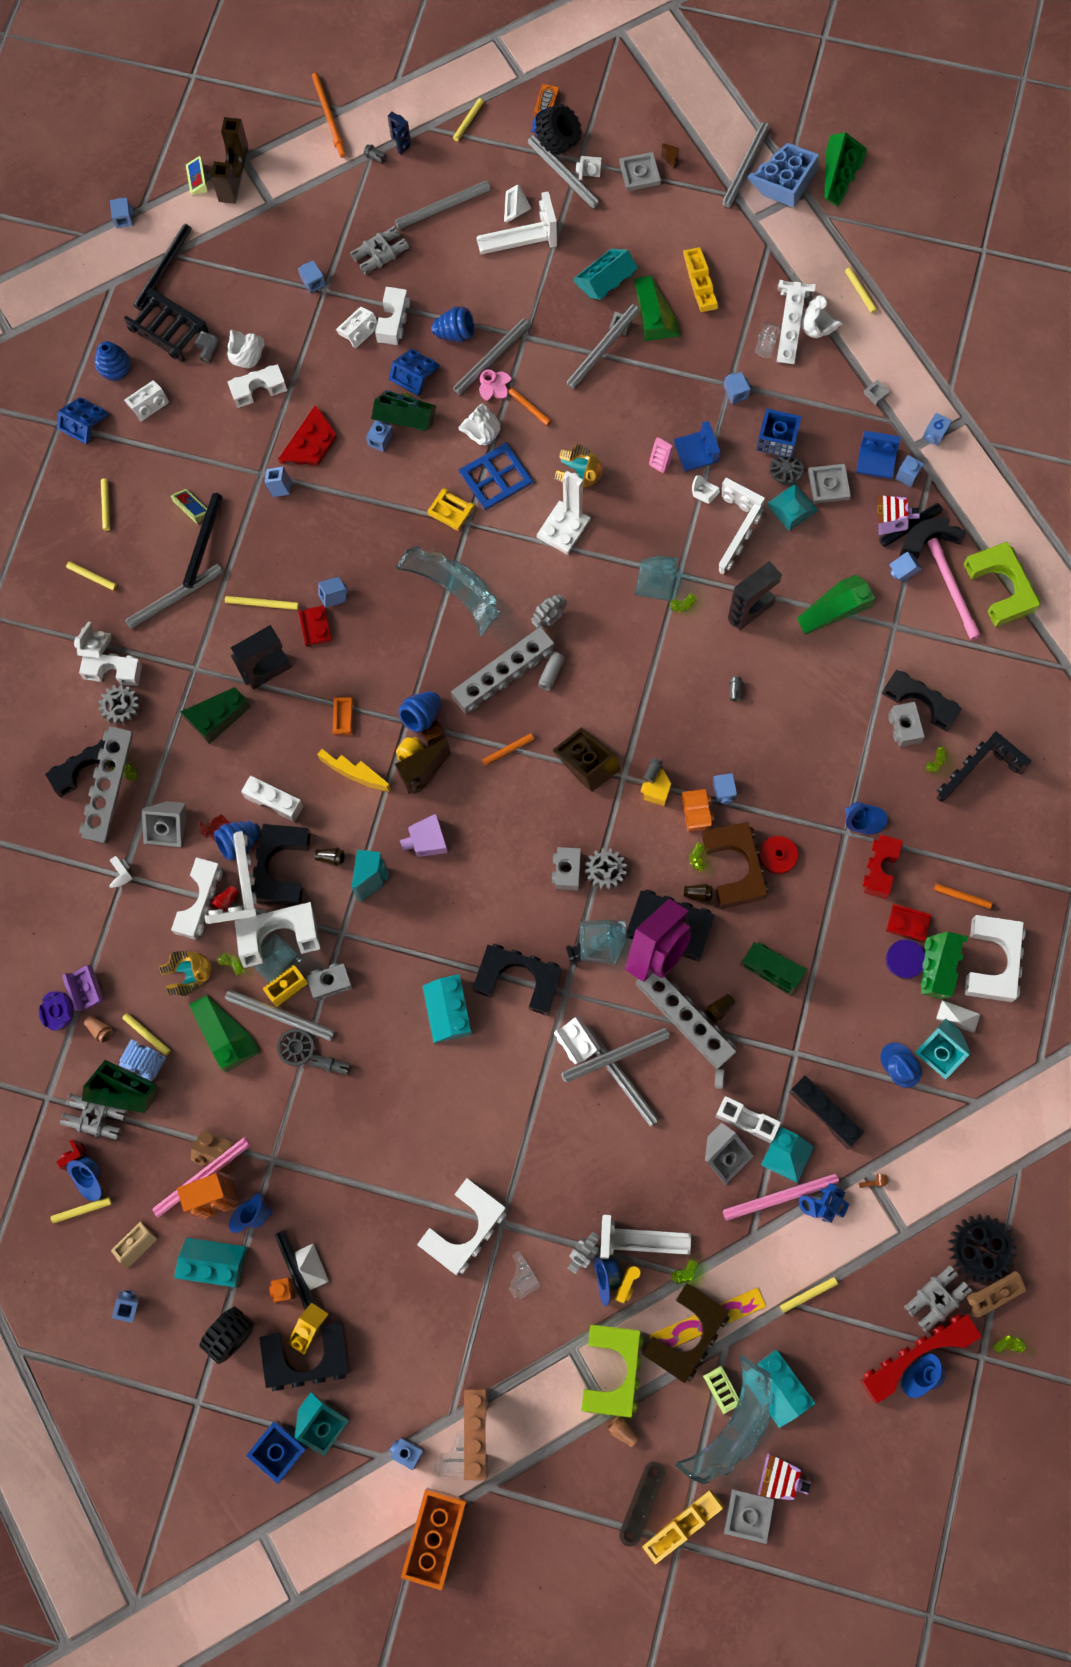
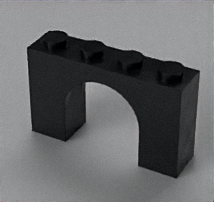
M770 561L734 587L728 614V620L733 627H737L739 630L743 629L774 605L776 597L769 590L780 583L782 574Z
M271 625L230 647L233 652L230 656L246 686L250 684L252 689L292 668L288 658L281 649L283 647Z
M263 824L262 830H259L258 841H260V847L256 849L255 858L258 859L257 866L253 868V878H255L254 885H251L252 893L255 892L257 903L296 906L302 903V885L300 883L280 882L272 879L269 876L268 865L271 858L279 851H309L311 838L309 828Z
M641 890L626 932V938L633 940L636 928L668 899L676 902L675 899L669 896H657L651 890ZM676 902L689 911L685 923L690 926L691 938L688 948L682 957L700 962L715 914H712V911L706 908H694L688 902Z
M498 944L487 945L472 988L473 992L492 998L500 975L508 968L523 967L532 973L536 981L529 1010L548 1016L562 975L560 965L550 961L548 964L541 962V959L536 956H530L529 958L522 956L523 953L517 950H511V952L503 950L504 947Z
M344 1322L321 1326L324 1347L323 1358L319 1365L309 1372H300L289 1364L285 1353L283 1333L259 1337L265 1387H272L273 1392L284 1390V1385L292 1384V1387L295 1388L305 1386V1381L313 1380V1384L326 1382V1377L333 1376L334 1380L346 1378V1374L351 1373Z

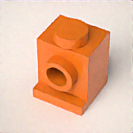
M283 1278L271 1282L269 1292L274 1303L294 1299L292 1278Z

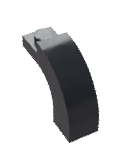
M947 518L926 519L910 530L901 548L900 556L910 552L918 560L922 546L933 538L961 545L966 531L957 526H948L950 519Z

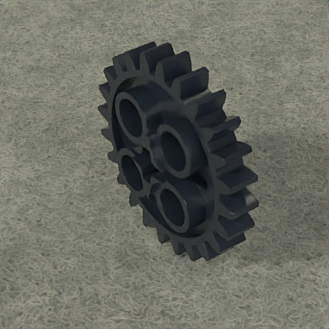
M981 1214L976 1217V1221L973 1216H969V1223L963 1219L961 1220L963 1226L955 1225L958 1232L953 1231L950 1233L955 1238L948 1240L949 1243L953 1244V1247L948 1248V1251L954 1252V1255L949 1257V1259H956L957 1262L953 1267H961L959 1274L967 1272L966 1279L974 1276V1282H978L981 1277L982 1282L987 1283L988 1277L991 1282L995 1281V1275L998 1278H1003L1001 1271L1009 1273L1006 1266L1014 1265L1010 1258L1016 1257L1015 1254L1011 1253V1250L1016 1249V1246L1010 1245V1242L1015 1239L1008 1238L1007 1235L1011 1232L1010 1230L1003 1231L1004 1223L997 1225V1218L990 1222L989 1215L985 1216L983 1220ZM974 1229H978L981 1232L979 1240L973 1237ZM965 1239H969L972 1243L978 1246L984 1245L983 1248L985 1250L997 1254L999 1258L996 1259L993 1255H991L988 1252L980 1253V1248L967 1243ZM993 1239H997L1000 1243L998 1250L993 1249L991 1245ZM966 1247L972 1250L973 1255L970 1259L964 1255ZM985 1257L989 1258L991 1261V1267L989 1269L985 1268L983 1265V1259Z

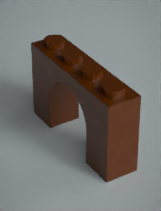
M748 822L703 831L702 834L706 854L734 850L746 858L749 866V872L744 879L717 886L716 895L720 909L765 900L767 893H769L767 881L764 882L762 876L764 875L763 864H759L758 856H760L759 848L753 842V838H755L754 829L749 827Z

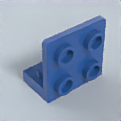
M410 349L393 361L389 380L419 396L422 393L425 378L438 370L440 364L420 354L417 350Z
M79 397L58 411L57 429L84 444H88L91 441L92 426L108 417L109 412Z
M709 421L702 422L699 432L674 439V445L685 472L719 462L720 449Z
M864 431L856 473L892 479L896 453L901 437Z

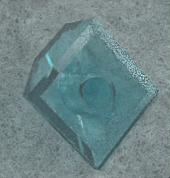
M656 556L641 560L634 595L671 601L678 558Z
M616 920L580 922L581 961L616 964L626 942V923Z
M273 933L261 945L263 963L253 967L270 983L276 980V977L285 973L286 970L292 968V965L295 966L301 958L278 935Z

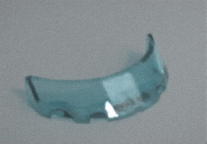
M414 546L405 551L396 566L398 570L416 573L431 579L454 594L471 612L476 621L480 637L484 635L500 615V611H497L495 604L497 600L494 595L487 591L488 586L459 561L446 559L443 553L438 551L427 552L421 550V547Z
M742 1354L739 1357L743 1373L742 1389L738 1404L728 1424L719 1436L705 1449L690 1458L678 1461L675 1465L690 1479L701 1484L710 1483L711 1479L722 1474L725 1476L734 1471V1465L741 1459L745 1461L758 1445V1441L763 1436L771 1417L768 1415L770 1404L774 1403V1394L771 1392L770 1379L772 1378L770 1373Z

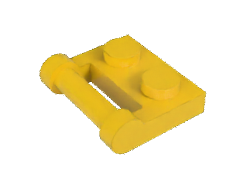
M443 488L427 513L429 516L459 531L469 515L474 511L476 505L472 502L464 501L450 493L448 489ZM447 499L455 503L456 505L464 508V511H461L460 509L450 505L444 500Z
M634 1266L626 1269L614 1300L620 1303L630 1300L634 1290L631 1288L633 1280L640 1276L639 1268Z

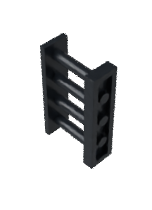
M150 287L146 291L149 303L134 320L128 316L124 317L127 324L126 327L132 333H138L168 352L173 359H179L184 362L185 358L182 349L195 334L201 331L209 332L206 322ZM154 307L162 309L161 314L148 329L141 325ZM168 316H173L176 318V321L162 338L156 335L154 332ZM185 324L190 327L189 331L176 346L168 342L181 325Z

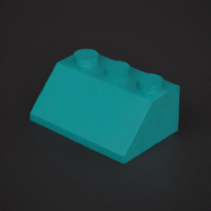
M611 248L575 276L573 281L590 298L600 300L606 297L607 292L611 289L617 288L622 280L631 277L638 267L629 250Z
M357 850L351 888L358 902H363L383 887L385 880H388L389 869L381 852Z
M460 974L439 978L423 985L433 1043L472 1036Z
M186 1238L178 1256L174 1278L239 1288L246 1246Z
M775 1349L741 1374L779 1428L794 1420L815 1404L780 1353Z

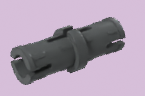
M315 1054L311 1055L310 1059L317 1060L318 1062L310 1061L309 1066L326 1069V1072L334 1071L345 1075L349 1074L350 1070L342 1069V1067L350 1068L351 1063L334 1060V1057L326 1058Z

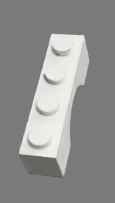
M200 858L195 859L190 876L199 886V897L191 908L177 912L171 928L174 934L197 940L198 936L202 935L204 915H209V904L216 895L215 886L217 881L221 880L223 873L218 863Z

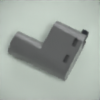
M201 331L198 333L194 345L198 349L203 350L200 360L204 363H209L220 339Z

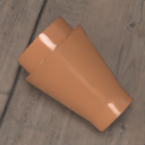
M89 1016L84 1021V1025L97 1042L105 1043L112 1037L113 1030H111V1026L95 1019L93 1016Z
M616 1416L607 1427L611 1436L630 1447H633L639 1439L624 1418Z

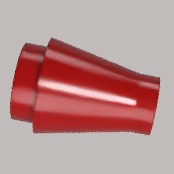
M231 886L214 897L211 905L215 910L222 909L223 912H227L240 893L234 886Z

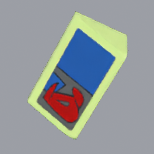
M199 156L186 164L191 195L208 192L202 158Z
M187 489L171 495L173 502L196 524L204 519L207 508Z

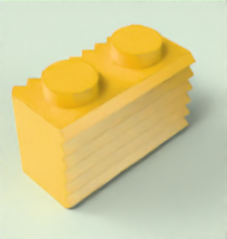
M292 965V968L276 977V980L263 987V990L273 1004L278 1007L306 986L308 982L296 966Z

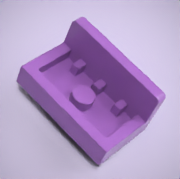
M86 965L74 973L62 975L75 1011L89 1010L104 1001L92 965Z

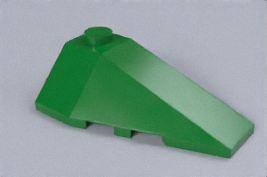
M846 132L830 135L825 152V199L834 206H839L847 192V186L855 178L854 174L862 167L867 151L865 146Z
M652 276L634 278L645 341L680 337L677 318Z
M854 575L839 581L797 617V620L806 635L871 608L875 597L868 583L859 576Z
M207 995L189 1004L222 1071L226 1073L260 1053L251 1035Z

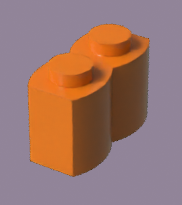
M706 789L683 792L682 803L687 831L711 829L714 823V814L709 811L708 805H711L710 794L706 793Z

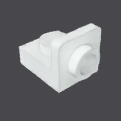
M581 156L580 162L576 163V173H579V180H582L583 176L600 177L602 158Z

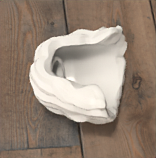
M818 295L809 302L808 307L804 309L800 324L801 329L806 335L816 339L831 334L839 326L843 325L842 321L834 319L824 310L827 306V300L822 295Z
M231 329L227 353L229 361L233 365L242 368L256 366L265 346L264 339L251 333L243 335L241 332Z
M482 403L477 406L476 410L458 428L461 432L467 434L470 439L479 445L485 446L497 437L501 424L495 413Z

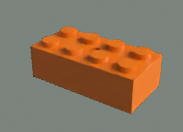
M217 1173L176 1188L183 1211L196 1217H203L204 1219L215 1216L216 1211L223 1210L225 1212L234 1209V1205L239 1203L232 1180Z
M431 1488L425 1489L401 1574L402 1579L442 1591L467 1499ZM433 1533L438 1534V1541H433L431 1539V1535Z

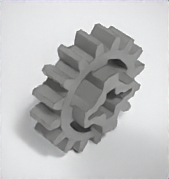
M555 594L552 598H546L541 605L537 606L536 612L533 614L534 617L531 618L533 625L537 629L539 627L544 629L547 625H553L555 621L562 617L565 610L564 607L567 606L566 599L560 594Z
M120 684L119 688H116L113 685V690L110 691L107 688V694H101L103 700L98 701L101 706L98 709L102 713V717L104 719L107 718L109 723L114 721L115 725H118L119 721H121L125 725L127 719L133 721L132 715H138L135 709H140V706L136 704L140 700L136 697L135 691H132L129 686L124 688Z
M602 848L601 853L595 850V857L589 855L588 859L590 862L585 863V866L589 868L585 870V874L589 875L587 880H593V887L597 884L600 885V890L604 886L607 887V890H610L611 885L617 888V881L622 883L623 878L621 876H626L624 869L627 868V864H622L624 857L618 858L619 852L617 851L613 854L611 848L608 852H605V849ZM601 859L600 863L594 866L595 862ZM603 866H607L608 872H605ZM618 872L617 876L611 880V876ZM596 876H600L602 879H604V881L598 879Z
M593 1231L587 1240L582 1237L569 1256L573 1260L567 1269L574 1274L578 1272L581 1266L586 1269L599 1250L595 1245L601 1237Z

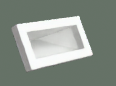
M519 185L506 191L504 222L507 223L532 209Z
M942 1000L936 1019L943 1022L946 1018L954 1026L975 1033L980 1014Z
M314 1244L295 1252L299 1271L309 1290L329 1282Z

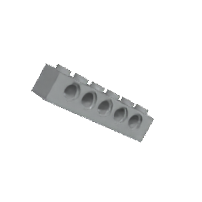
M539 627L451 691L453 700L465 715L468 712H474L483 701H489L493 698L494 693L507 688L512 680L522 677L527 669L536 667L539 663L538 661L551 656L554 651V642ZM531 648L538 649L536 653H531L529 650ZM516 659L523 660V662L520 664H517L514 661ZM503 669L509 671L507 674L504 675L499 673ZM487 680L494 682L492 685L485 684ZM472 691L479 692L477 696L470 695Z
M109 726L108 730L104 731L103 741H105L104 749L100 748L98 759L101 760L100 765L94 770L93 778H96L94 786L91 785L89 790L91 800L90 804L85 806L84 815L87 816L85 823L82 822L79 833L82 834L81 838L105 844L107 842L134 734L132 731ZM113 743H119L120 750L116 753L110 751V746ZM113 761L115 763L113 771L106 770L105 765L107 762ZM107 779L111 782V786L109 789L103 790L101 782ZM99 798L106 800L104 808L96 806V801ZM96 816L101 818V824L98 827H94L91 823L92 819Z
M653 973L645 982L639 979L636 980L635 985L716 1069H720L736 1053L734 1050L735 1045L729 1039L725 1040L720 1035L721 1031L716 1025L713 1024L711 1026L707 1022V1016L701 1010L697 1011L692 1006L694 1004L688 996L683 997L679 992L680 988L673 981L670 983L665 978L666 975L660 978ZM660 983L664 986L665 990L657 992L654 989V985ZM669 998H676L678 1005L670 1006L667 1000ZM689 1012L692 1015V1019L685 1021L682 1019L681 1014ZM702 1026L705 1028L706 1033L698 1035L695 1032V1028ZM717 1041L720 1048L717 1050L711 1049L709 1042Z

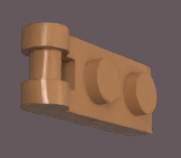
M1014 1271L983 1290L969 1294L967 1300L972 1305L973 1315L981 1317L1026 1292L1020 1274Z

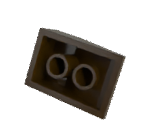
M583 728L578 729L553 749L555 755L579 782L591 792L621 770L616 755Z
M447 738L395 763L398 775L408 794L420 792L451 754Z

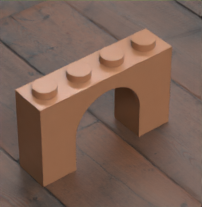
M467 1388L464 1390V1480H486L488 1477V1454H486L488 1388Z

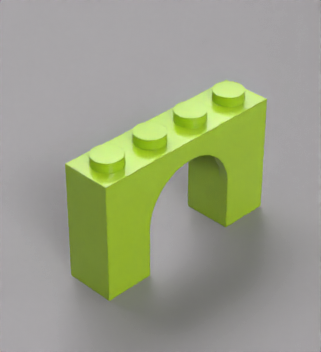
M1008 541L967 556L963 564L971 580L988 573L997 572L1006 575L1012 581L1014 595L991 604L987 611L995 628L1035 613L1040 606V599L1037 594H1034L1029 578H1026L1023 566L1018 562L1015 557V550L1012 546L1010 547Z
M590 1325L588 1346L608 1348L619 1352L626 1362L627 1375L622 1385L613 1391L583 1389L581 1411L632 1418V1413H636L637 1400H633L634 1391H638L639 1378H636V1369L640 1370L641 1357L638 1356V1348L643 1347V1335H640L639 1330Z

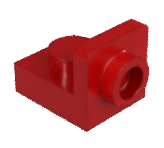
M69 1140L74 1151L65 1152L60 1156L61 1159L56 1161L60 1169L67 1170L68 1162L71 1160L79 1161L85 1156L84 1152H86V1149L81 1141Z

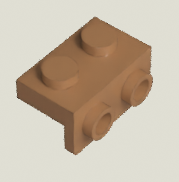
M201 1131L191 1148V1160L198 1165L208 1166L236 1143ZM229 1162L218 1172H223L227 1174L231 1162Z

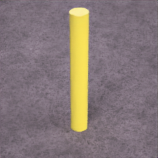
M478 98L453 136L455 141L458 142L482 107L484 101L481 98Z
M851 267L845 270L846 275L869 311L874 313L877 310L876 306Z
M101 479L103 530L109 531L108 479Z
M70 561L67 563L66 568L113 591L116 590L117 584Z
M126 1013L122 1019L162 1054L167 1056L171 1050L130 1014Z
M110 1197L52 1215L51 1221L54 1224L112 1205V1200Z
M833 1277L780 1305V1308L785 1313L838 1285Z

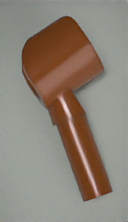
M876 1174V1181L859 1183L860 1188L869 1186L883 1187L887 1184V1175Z

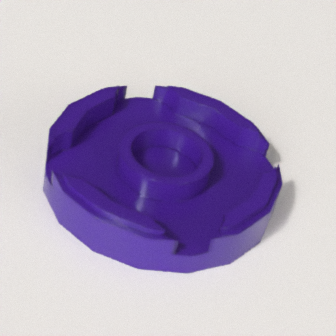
M899 940L888 949L885 957L886 965L893 975L902 979H911L919 975L923 970L922 965L925 953L916 942Z
M49 992L43 997L42 1005L39 1006L40 1020L50 1030L65 1029L73 1018V1003L64 992Z

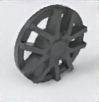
M793 454L792 458L778 455V457L772 459L770 464V475L775 481L782 484L797 482L801 479L804 472V466L799 457L796 458Z
M301 1029L286 1031L277 1043V1053L280 1059L291 1066L307 1063L314 1052L313 1039L306 1031ZM298 1032L302 1033L300 1040L296 1039ZM294 1033L293 1040L287 1035ZM304 1037H308L309 1041L303 1042ZM284 1038L290 1041L288 1045L282 1042ZM311 1044V1049H304V1045ZM281 1045L286 1047V1049L282 1052ZM289 1052L290 1055L285 1059L283 1055ZM303 1052H310L305 1058ZM301 1054L303 1061L298 1062L297 1056ZM293 1056H294V1059H295V1063L289 1062V1060H290Z

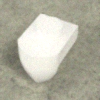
M700 475L695 476L692 484L693 497L710 504L720 493L719 487L705 481Z
M117 856L110 859V862L120 874L111 883L110 888L122 886L133 879L128 872L130 867L124 859L120 860Z

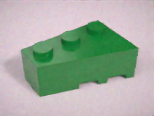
M944 932L927 937L924 946L925 959L922 965L924 970L921 980V995L938 999H946L953 996L959 974L956 972L958 961L963 959L964 955L960 953L963 942L968 941V936Z

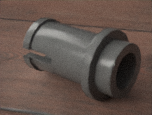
M367 144L363 152L367 158L370 157L381 164L385 161L381 157L386 158L387 155L385 152L374 148L372 144Z
M731 677L729 681V700L741 701V689L744 682L741 677Z
M657 758L649 760L650 765L643 776L645 781L652 784L655 782L654 780L659 770L663 769V762Z

